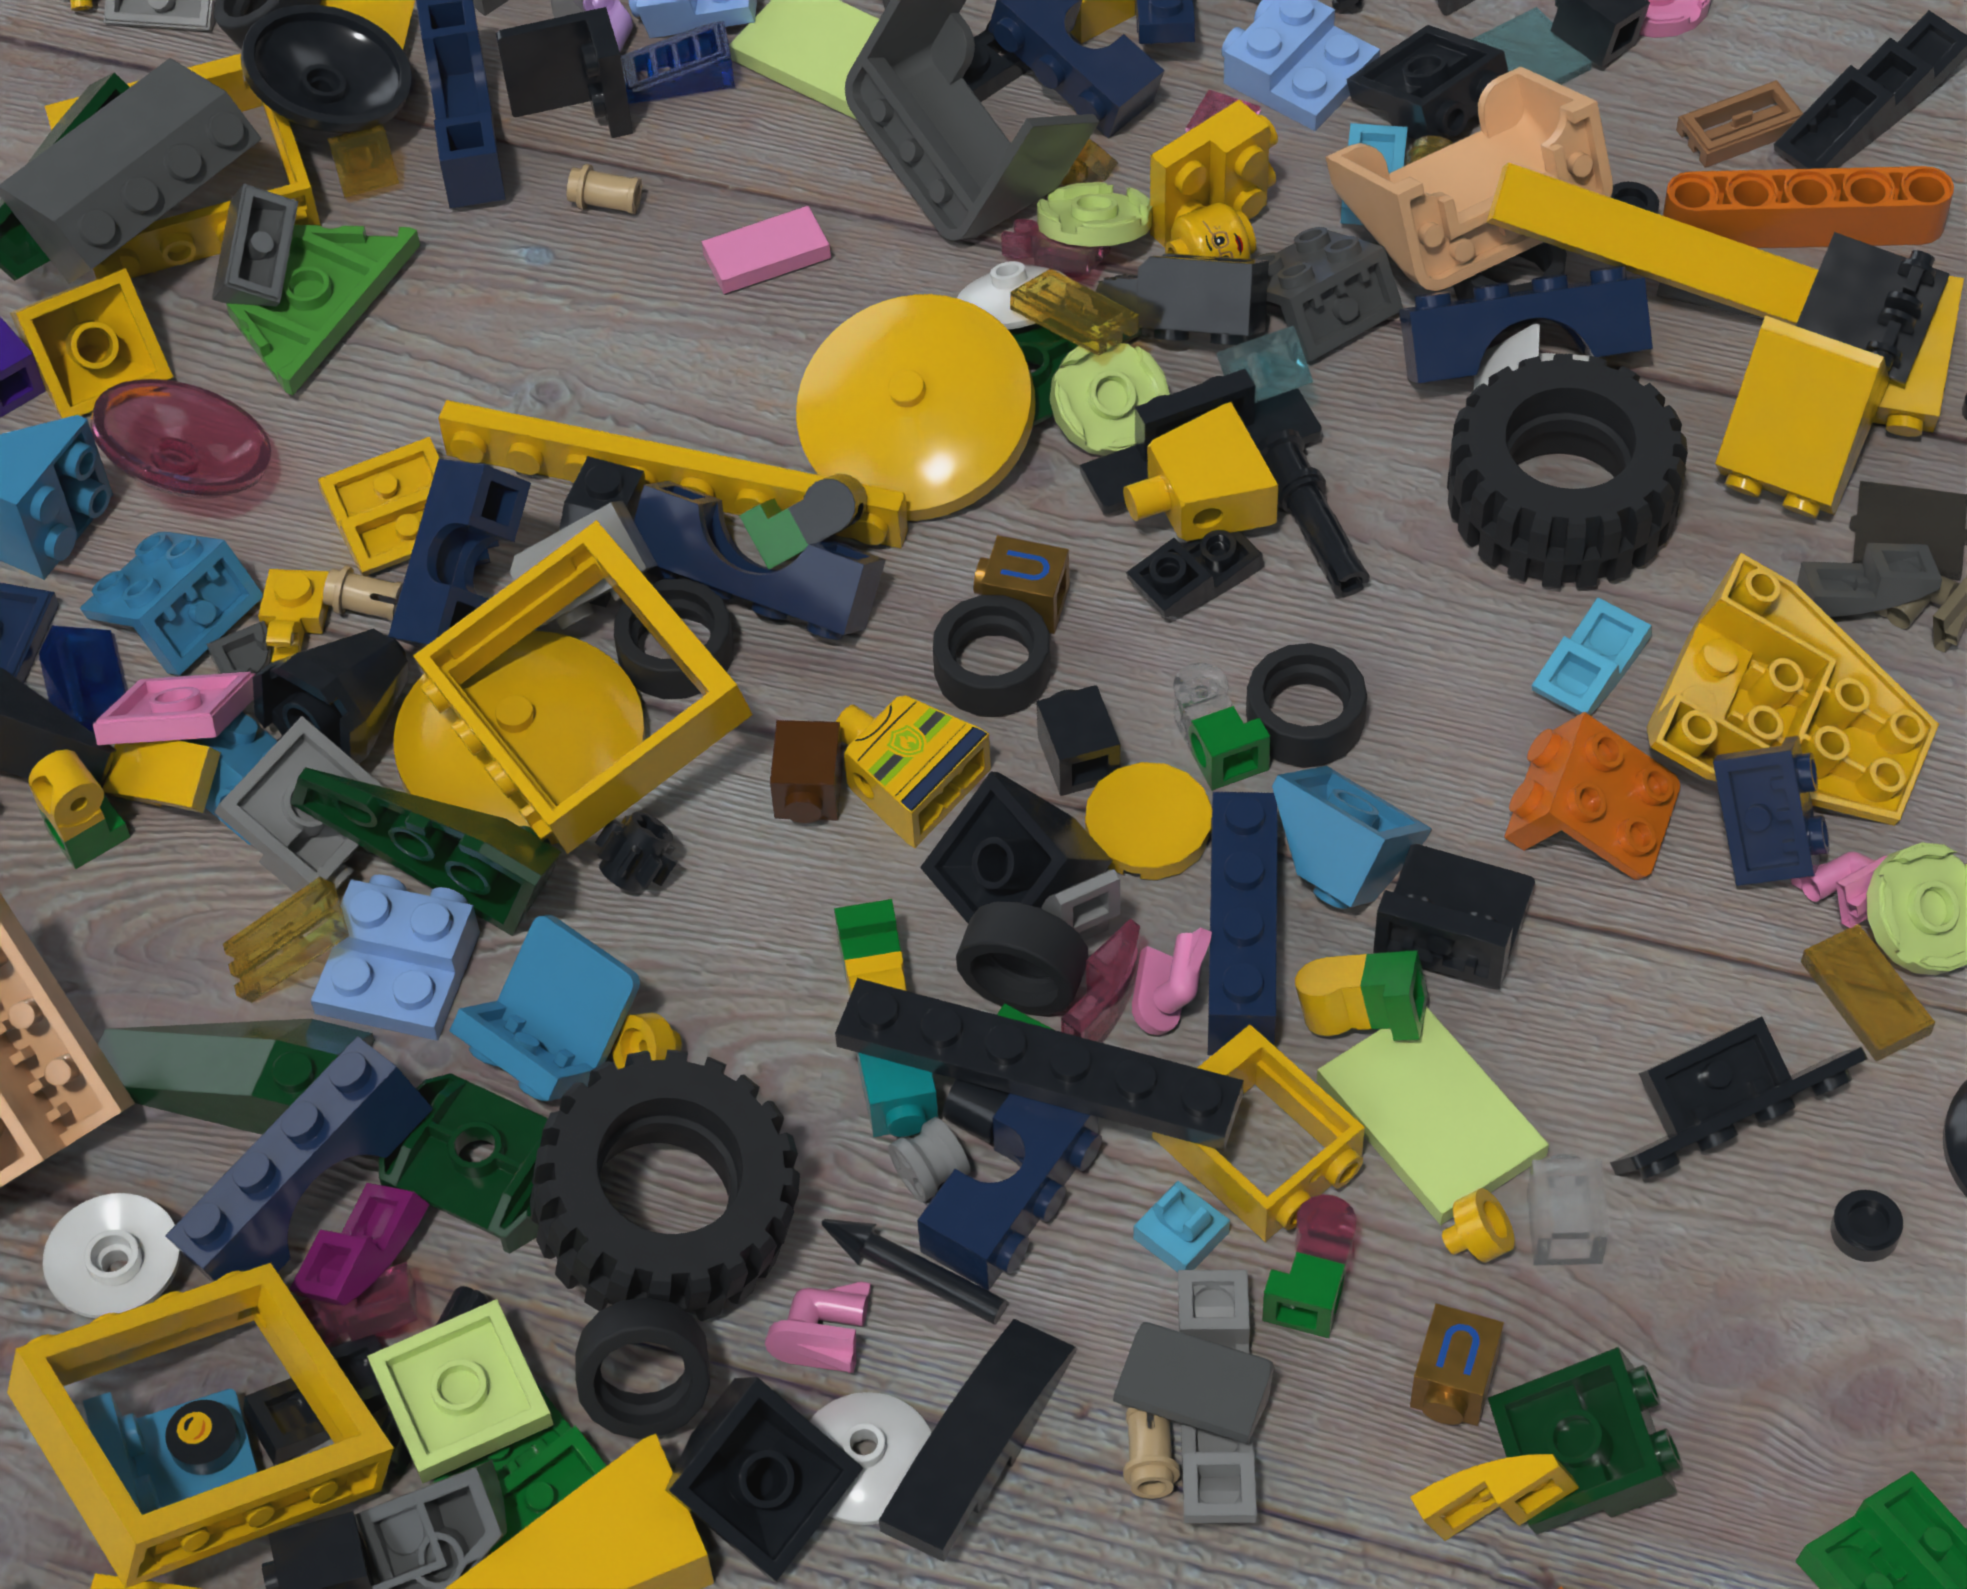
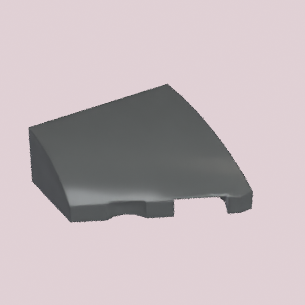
M492 1460L355 1514L380 1580L379 1583L372 1586V1589H445L481 1562L507 1533L504 1500Z

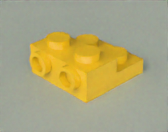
M1239 99L1150 155V206H1152L1150 235L1165 247L1166 243L1171 241V228L1176 218L1214 203L1223 202L1232 207L1234 211L1241 210L1248 219L1255 217L1267 205V189L1276 183L1275 171L1269 163V149L1278 143L1277 132L1273 124L1265 116L1257 115Z

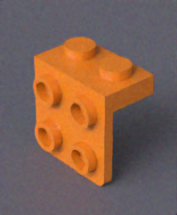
M1586 712L1581 713L1554 730L1546 729L1541 732L1528 751L1527 759L1531 763L1525 780L1511 798L1509 810L1513 813L1504 838L1525 851L1562 830L1632 879L1640 880L1650 875L1680 790L1678 777Z

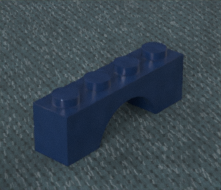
M416 0L434 106V127L439 161L449 209L506 200L473 0Z
M1614 266L1590 270L1591 281L1568 284L1567 274L1531 279L1532 290L1510 293L1509 283H1498L1474 287V298L1451 301L1450 292H1436L1414 296L1415 307L1399 309L1407 379L1419 384L1477 375L1482 357L1491 341L1508 326L1530 318H1546L1555 322L1571 336L1580 353L1587 356L1601 357L1653 349L1645 277L1626 275V266Z
M671 481L643 486L634 523L658 565L648 570V573L666 579H678L679 575L706 585L722 599H732L733 595L750 600L753 602L751 609L766 617L785 620L790 615L807 621L806 630L820 637L841 640L843 635L866 629L886 559L834 540H826L808 544L799 557L787 567L768 570L767 567L749 559L733 542L724 520L722 500Z
M1213 792L1210 880V931L1212 935L1209 950L1207 1055H1213L1249 1024L1274 1045L1276 1025L1277 802L1274 793Z
M357 1036L165 1237L211 1282L217 1281L227 1273L238 1270L247 1271L271 1263L278 1273L291 1259L288 1247L289 1224L299 1199L309 1185L326 1169L346 1158L357 1155H375L387 1158L433 1108L396 1065Z

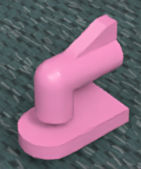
M1847 852L1828 863L1820 864L1815 876L1791 879V883L1802 889L1804 894L1814 902L1837 891L1841 922L1843 925L1852 928L1867 919L1866 893L1874 870L1888 855L1873 860L1858 852Z
M1200 927L1193 933L1177 935L1173 957L1149 946L1141 950L1132 999V1014L1135 1022L1148 1034L1158 1036L1172 1030L1179 1022L1182 1007L1195 998L1198 991L1202 961L1211 941V931Z
M857 1282L828 1290L803 1288L797 1291L792 1300L788 1319L775 1322L769 1327L765 1341L767 1351L774 1358L789 1364L854 1373L856 1366V1329L818 1324V1321L863 1327L871 1294V1283Z

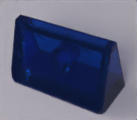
M51 626L39 652V661L48 700L94 733L93 724L126 693L111 630Z

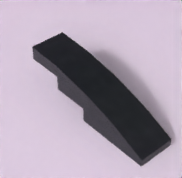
M1928 10L1898 42L1889 38L1859 70L1850 65L1773 144L1774 150L1801 169L1839 167L1894 126L1967 58V35Z
M1013 1319L972 1372L914 1459L879 1518L880 1532L944 1562L972 1511L979 1514L1005 1465L1013 1466L1074 1357L1076 1346L1017 1319Z

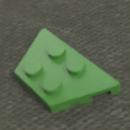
M294 225L280 304L278 306L226 303L229 317L286 393L294 395L420 247L418 232L411 227H399L398 236H367L365 226H340L327 229L320 225Z

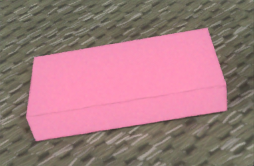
M809 206L701 241L703 255L723 294L831 258L830 244Z

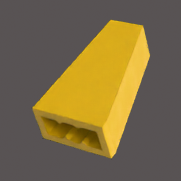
M653 1434L640 1440L445 1589H702L714 1584L708 1554L689 1510L665 1491L673 1472L657 1435Z

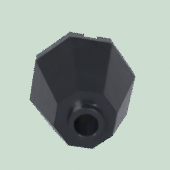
M373 628L270 663L252 677L254 715L264 729L274 723L282 736L303 716L359 765L368 757L408 681L406 653L397 640L389 638L388 635L382 634Z

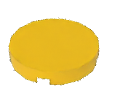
M1139 762L1117 768L1097 783L1087 800L1085 830L1113 860L1108 868L1110 870L1114 869L1117 873L1124 875L1125 870L1130 873L1140 874V879L1159 880L1182 873L1196 863L1207 848V841L1211 835L1212 806L1205 789L1189 773L1164 763Z

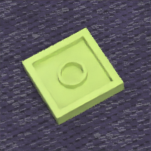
M497 1299L367 1356L422 1484L553 1426L550 1411Z

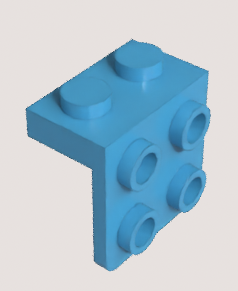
M538 916L531 924L498 1000L459 1008L449 1031L470 1046L469 1051L475 1058L486 1064L499 1066L519 1081V1088L524 1093L541 1101H553L562 1098L575 1082H581L588 1087L591 1070L606 1062L640 988V979L632 969L555 916Z

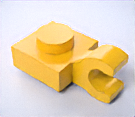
M269 569L258 618L260 622L264 621L267 627V646H275L272 663L301 652L304 633L323 634L329 605L323 603V590L329 571Z

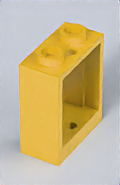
M1250 1024L1197 1068L1244 1080L1243 1094L1256 1085L1325 1148L1267 1197L1216 1149L1152 1132V1138L1264 1242L1270 1239L1282 1227L1286 1230H1291L1298 1226L1311 1212L1316 1198L1331 1186L1338 1189L1346 1185L1357 1174L1363 1164L1362 1151L1365 1127Z

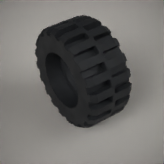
M1555 354L1553 360L1542 362L1540 357L1537 356L1520 361L1518 369L1514 371L1509 366L1489 377L1488 386L1484 383L1479 385L1467 397L1466 407L1458 412L1454 423L1447 489L1449 491L1448 506L1451 517L1458 523V532L1469 546L1479 545L1478 555L1495 568L1499 564L1506 566L1509 576L1526 582L1528 577L1542 580L1543 587L1560 588L1561 582H1575L1577 589L1597 585L1598 578L1606 577L1611 582L1630 574L1631 563L1637 568L1645 565L1656 555L1657 547L1667 542L1673 531L1674 521L1679 510L1688 454L1687 439L1681 432L1682 423L1676 411L1670 405L1664 407L1665 397L1650 382L1645 386L1640 384V376L1624 366H1621L1619 371L1607 366L1608 362L1606 359L1593 356L1589 357V361L1573 360V354ZM1544 454H1572L1596 462L1610 472L1614 478L1603 484L1588 488H1560L1534 479L1525 473L1518 464Z
M667 1050L665 1060H651L649 1051L627 1054L624 1068L617 1070L613 1062L607 1061L591 1070L588 1087L581 1082H575L562 1096L559 1111L550 1113L543 1128L533 1172V1187L530 1198L531 1221L539 1225L536 1241L543 1257L548 1259L556 1257L558 1259L555 1270L557 1278L567 1289H573L579 1283L587 1289L584 1303L601 1311L606 1308L608 1303L613 1305L622 1300L648 1297L671 1302L686 1312L695 1311L697 1319L705 1321L721 1314L726 1299H729L734 1304L742 1302L753 1293L757 1279L767 1277L777 1261L795 1212L793 1209L799 1194L800 1173L794 1169L798 1152L793 1135L788 1133L780 1134L784 1116L773 1101H767L761 1105L756 1100L760 1087L745 1074L740 1075L737 1081L724 1075L727 1064L711 1057H707L705 1065L687 1062L688 1051ZM650 1143L679 1146L700 1156L716 1171L725 1186L728 1204L721 1217L698 1230L680 1234L649 1231L628 1221L610 1204L600 1185L602 1168L614 1156L634 1146Z

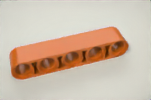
M1927 166L1690 171L1676 175L1668 183L1663 216L1754 248L1828 247L1834 232L1872 246L1923 245L1936 241L1943 234L1954 192V184L1951 177L1944 171Z

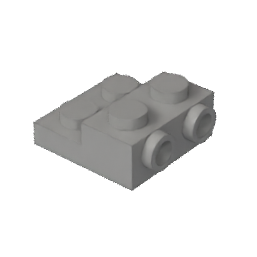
M301 716L218 804L214 813L260 851L263 856L259 863L308 904L319 891L330 899L354 872V869L346 861L357 851L360 845L290 804L298 776L307 767L381 787L384 786ZM362 847V848H363L366 852H368L369 854L372 853V852H370L369 850H367V849H365L364 847Z

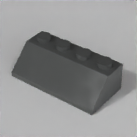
M169 58L0 184V197L65 280L71 283L104 261L262 138L225 90Z

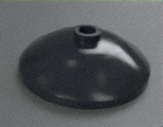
M305 4L283 7L269 12L250 27L245 35L241 51L243 75L256 96L283 118L313 130L349 133L377 127L386 123L400 112L407 101L411 87L412 74L409 61L394 38L370 20L335 7Z

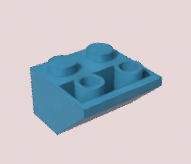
M74 415L0 434V561L43 580L46 579L59 561L65 560L70 555L76 540L94 518H98L104 513L110 498L113 496L88 419Z

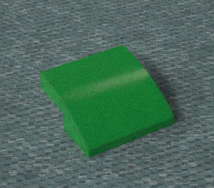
M538 1384L537 1386L550 1411L553 1426L429 1481L432 1484L490 1460L493 1461L504 1500L507 1533L490 1551L489 1555L606 1467V1464L576 1425L572 1428L569 1426Z
M1910 1471L1866 1498L1854 1516L1805 1545L1795 1562L1820 1589H1967V1529L1913 1471Z

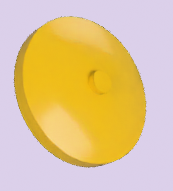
M914 294L900 296L879 302L856 313L837 327L817 349L805 370L797 396L796 422L798 435L803 451L816 475L829 477L835 474H848L858 479L861 484L905 492L907 521L933 519L959 511L975 503L993 490L1009 474L1023 453L1032 431L1035 416V389L1028 364L1016 339L990 313L972 303L944 295Z
M532 631L459 685L556 806L646 740V726L641 701L629 676L620 665L600 649L571 636L553 632ZM424 673L407 694L395 723L393 736L394 755L405 793L506 818L519 827L529 826L519 810L527 805L525 800L518 792L507 798L485 770V767L493 762L486 751L483 749L473 756L451 727L453 723L459 720L458 716L450 707L440 714L419 686L429 680ZM553 835L548 837L551 845L558 843Z

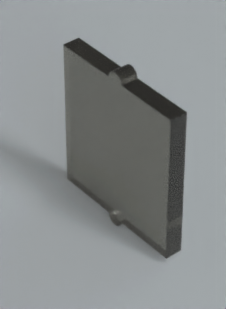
M1860 481L1856 515L1851 517L1849 529L1854 532L1852 563L1863 562L1867 543L1928 545L1941 576L1960 581L1963 570L1964 546L1967 545V529H1965L1967 494Z

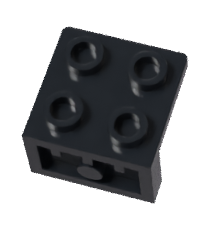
M606 7L496 32L513 117L516 118L591 102L594 117L605 116L611 138L633 134L621 55Z
M1413 844L1409 848L1394 892L1385 890L1380 901L1376 917L1373 953L1417 950L1421 967L1500 989L1534 891L1535 879L1526 874L1420 844Z

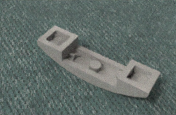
M1178 1270L1179 1332L1249 1353L1248 1270ZM1181 1423L1184 1523H1256L1253 1434L1248 1444Z

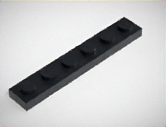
M859 978L856 980L835 1032L836 1044L839 1048L1222 1151L1226 1147L1243 1096L1244 1080Z

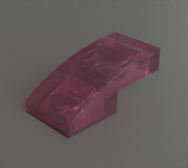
M1129 919L1086 960L1087 994L1061 1018V1032L1104 1043L1111 1034L1126 1008L1136 982L1140 958V925L1132 919Z

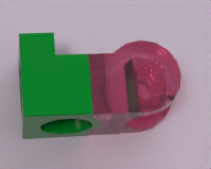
M1322 1194L1311 1197L1302 1204L1297 1213L1296 1254L1290 1274L1271 1269L1264 1290L1262 1321L1329 1339L1354 1254L1357 1218L1353 1208L1345 1200L1334 1195Z

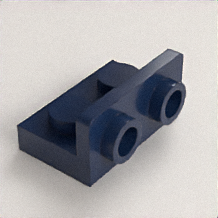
M1799 736L1786 737L1781 746L1716 755L1713 765L1736 886L1815 876L1821 861V854L1829 853V834L1824 815L1814 816L1810 792L1818 790L1816 763L1812 752L1802 753Z

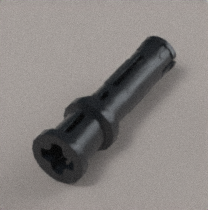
M1284 429L1268 435L1256 446L1278 483L1279 508L1294 516L1312 553L1322 567L1333 593L1337 597H1348L1356 594L1364 588L1362 583L1368 584L1370 575L1358 559L1352 544L1324 495L1326 489L1324 476L1319 469L1311 467L1303 453L1305 447L1303 438L1298 431L1293 429Z

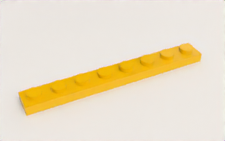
M446 400L438 417L446 455L456 457L464 462H480L514 469L526 475L539 474L574 483L589 456L643 470L646 484L671 481L722 500L723 512L734 515H741L775 498L781 511L803 500L808 488L816 481L826 478V476ZM862 484L867 495V508L862 518L835 535L857 539L868 545L881 544L902 548L908 532L905 492Z

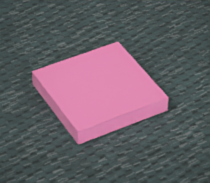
M237 672L140 679L93 724L97 745L216 738L254 700L252 677L255 676V673Z

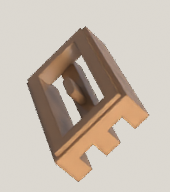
M1775 80L1678 116L1676 131L1682 138L1689 137L1688 147L1693 153L1700 151L1699 161L1706 168L1776 142L1803 112L1781 84ZM1777 103L1775 106L1753 113L1755 110ZM1732 119V122L1726 123L1724 125L1718 126L1716 128L1704 132V129L1710 128L1712 126L1718 125L1720 123Z

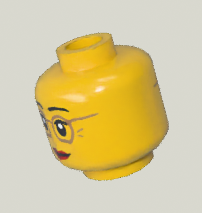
M1220 202L1176 218L1171 228V241L1166 243L1165 252L1250 259V255L1256 251V238L1252 225L1244 212L1241 210L1234 211L1229 205Z

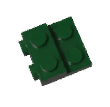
M1619 1347L1487 1398L1507 1458L1523 1455L1553 1454L1573 1476L1579 1486L1577 1490L1527 1521L1529 1527L1536 1534L1543 1533L1603 1509L1612 1518L1677 1493L1671 1473L1683 1469L1680 1454L1667 1428L1656 1432L1649 1409L1661 1404L1656 1386L1647 1367L1641 1365L1634 1368L1633 1364Z

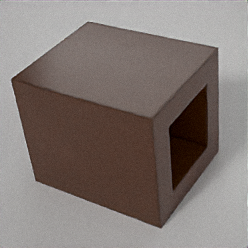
M776 720L770 776L775 819H790L798 823H812L817 820L838 821L844 759L840 722Z

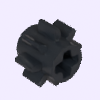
M634 812L630 817L625 816L622 822L614 819L604 827L595 841L601 847L597 854L602 859L599 869L610 882L626 891L638 892L642 887L648 888L651 882L662 886L678 862L671 856L675 849L670 845L673 841V834L661 821L643 812Z

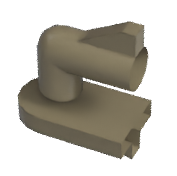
M1941 576L1940 590L1920 599L1874 611V613L1888 618L1894 626L1906 629L1914 622L1930 601L1941 605L1933 615L1934 648L1946 652L1952 644L1958 645L1961 635L1967 627V577L1959 584L1954 580Z

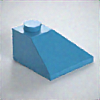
M1328 766L1277 775L1272 785L1297 875L1315 885L1313 893L1319 899L1337 908L1347 909L1348 907H1355L1375 901L1401 871L1410 846L1413 844L1422 845L1432 830L1429 826Z

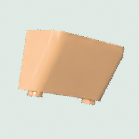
M1520 66L1495 78L1482 91L1478 102V117L1481 131L1391 173L1388 172L1383 154L1376 148L1363 143L1350 145L1326 156L1331 183L1339 197L1376 241L1385 247L1387 254L1410 280L1426 290H1443L1543 243L1542 241L1486 222L1502 168L1508 162L1611 198L1613 180L1598 102Z

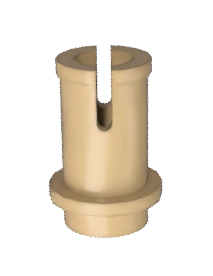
M584 164L582 169L573 167L567 183V200L576 202L577 208L585 210L588 205L636 214L642 195V179L594 171L591 164Z
M344 566L341 571L331 569L324 585L323 603L333 606V611L336 614H343L347 609L393 621L397 605L379 601V596L399 599L403 583H394L354 574V569L350 566Z
M1130 1407L1126 1412L1130 1461L1123 1468L1124 1481L1131 1486L1132 1493L1138 1497L1147 1499L1164 1497L1173 1491V1483L1180 1476L1179 1464L1172 1459L1171 1420L1153 1414L1154 1420H1151L1150 1428H1148L1147 1412Z

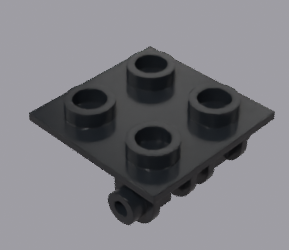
M1834 232L1796 326L1883 356L1889 379L1905 385L1950 274L1933 268L1935 258L1926 252L1913 250L1910 257L1905 258Z

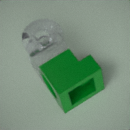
M1195 663L1182 668L1175 676L1173 690L1176 699L1173 716L1176 726L1211 791L1268 771L1270 765V735L1261 719L1257 718L1243 723L1228 697L1229 684L1223 671L1212 664Z

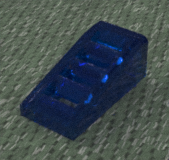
M724 21L702 25L621 55L628 104L735 87L732 58ZM669 67V70L659 73L660 68ZM647 71L648 78L638 81L636 72Z

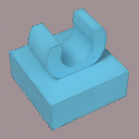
M1179 1181L1171 1186L1133 1226V1239L1177 1273L1178 1270H1194L1230 1233V1219Z

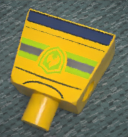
M906 695L896 697L876 718L852 704L846 707L836 720V722H840L842 742L848 745L844 753L848 786L913 848H916L991 770L989 733Z

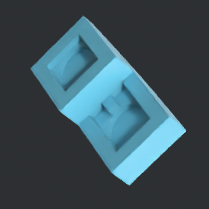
M1597 597L1571 638L1569 639L1566 636L1562 638L1531 685L1532 691L1577 715L1583 712L1591 715L1612 692L1652 636V625Z

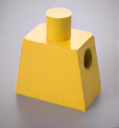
M1232 402L1223 404L1153 439L1147 446L1148 479L1124 486L1123 488L1125 503L1134 521L1165 512L1178 538L1185 541L1202 539L1206 534L1214 530H1225L1229 533L1277 523L1278 483Z

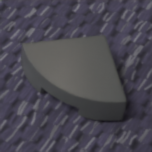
M264 621L207 644L210 656L219 674L251 672L256 675L270 664L272 646H267L266 643L267 627Z

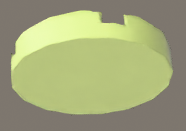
M1104 182L1075 183L1058 187L1048 194V201L1043 198L1037 203V225L1039 231L1049 239L1068 245L1086 247L1114 246L1132 242L1147 234L1152 227V206H1150V199L1146 195L1131 187L1127 188L1126 196L1113 193V185H1108Z
M1104 337L1085 341L1067 354L1052 378L1050 404L1055 422L1069 441L1091 454L1106 456L1134 446L1135 407L1145 404L1157 396L1170 395L1164 372L1151 354L1139 346L1133 348L1129 344L1121 343L1122 339Z
M1921 842L1889 854L1874 870L1866 893L1867 919L1876 942L1894 963L1916 974L1939 975L1967 965V864H1963L1958 857L1953 855L1957 852L1944 844Z

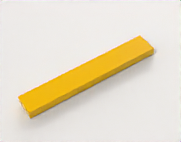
M1509 162L1502 168L1486 221L1492 225L1612 266H1626V271L1765 318L1766 315L1794 326L1798 322L1819 271L1801 263Z

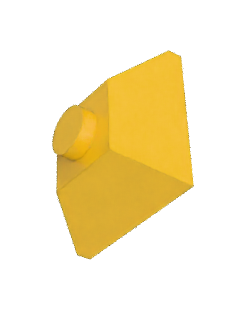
M126 268L10 312L22 342L34 355L45 389L61 419L74 415H84L173 378Z

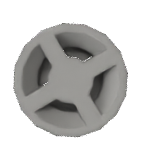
M937 1117L924 1123L920 1134L911 1140L901 1137L888 1146L891 1161L898 1175L912 1195L923 1203L937 1194L938 1186L948 1179L954 1169L966 1175L971 1173L967 1156L950 1128Z

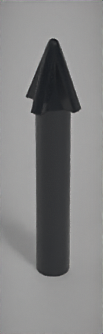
M824 1219L821 1222L827 1232L857 1265H860L863 1258L994 1325L1001 1318L1007 1305L1006 1299L874 1233L877 1224Z

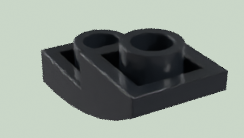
M1214 530L1206 534L1202 539L1191 540L1183 546L1175 538H1172L1128 570L1126 574L1127 579L1166 618L1193 609L1218 597L1265 566L1263 554L1240 531L1229 533L1225 530Z

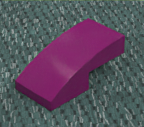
M366 1183L342 1232L319 1230L289 1290L297 1296L342 1306L347 1305L372 1285L391 1265L416 1230L430 1204L414 1191Z

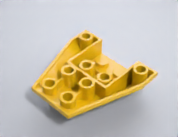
M1740 553L1689 632L1646 728L1651 748L1703 778L1716 782L1713 765L1716 755L1781 746L1786 737L1799 736L1802 753L1812 752L1816 763L1818 790L1810 792L1813 806L1895 826L1902 817L1939 723L1795 583L1745 554Z

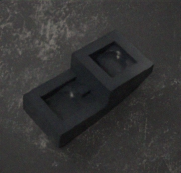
M374 1332L328 1349L371 1414L387 1405L367 1357L383 1349ZM292 1378L245 1396L243 1413L274 1465L331 1439Z

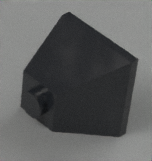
M991 771L920 868L969 924L971 917L979 907L993 902H1019L1042 909L1045 900L1049 896L1104 873L1113 860L1073 816L1003 774Z
M758 1377L734 1378L691 1433L665 1491L770 1580L777 1582L862 1471L863 1467Z

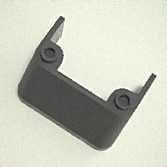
M890 0L847 75L845 97L848 107L938 232L944 238L951 241L974 239L1056 190L1098 126L1099 120L1094 114L1027 118L1011 143L962 78L973 60L975 51L973 33L959 13L966 0Z

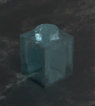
M1294 325L1216 353L1224 375L1244 368L1247 370L1256 385L1255 403L1313 383Z

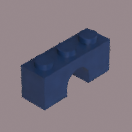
M996 0L988 30L994 35L998 44L1006 51L1018 56L1034 71L1036 77L1044 86L1054 89L1074 107L1078 115L1094 114L1099 120L1096 128L1108 139L1154 102L1165 70L1125 34L1111 45L1098 49L1081 46L1068 35L1074 29L1082 0Z
M438 459L389 631V638L423 649L489 600L477 595L474 588L473 575L477 560L483 550L495 541L515 542L531 486L530 482L485 464Z
M1009 1094L992 1117L994 1151L1014 1161L1020 1169L1010 1178L994 1183L975 1180L954 1169L917 1220L920 1252L989 1291L1003 1271L1011 1274L1018 1267L1029 1245L1028 1236L1039 1220L1048 1222L1056 1214L1066 1193L1064 1185L1076 1168L1084 1171L1093 1162L1102 1143V1136L1098 1134V1117Z

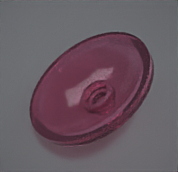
M140 379L117 384L104 391L98 397L90 419L94 440L110 462L132 479L171 495L211 499L239 493L256 485L264 477L271 459L269 438L261 425L248 412L214 392L182 382Z

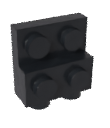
M1426 25L1346 80L1352 99L1387 111L1392 126L1408 127L1407 137L1432 145L1446 139L1448 136L1454 137L1459 135L1465 129L1468 120L1478 114L1479 98L1487 84L1509 71L1503 50L1431 25Z

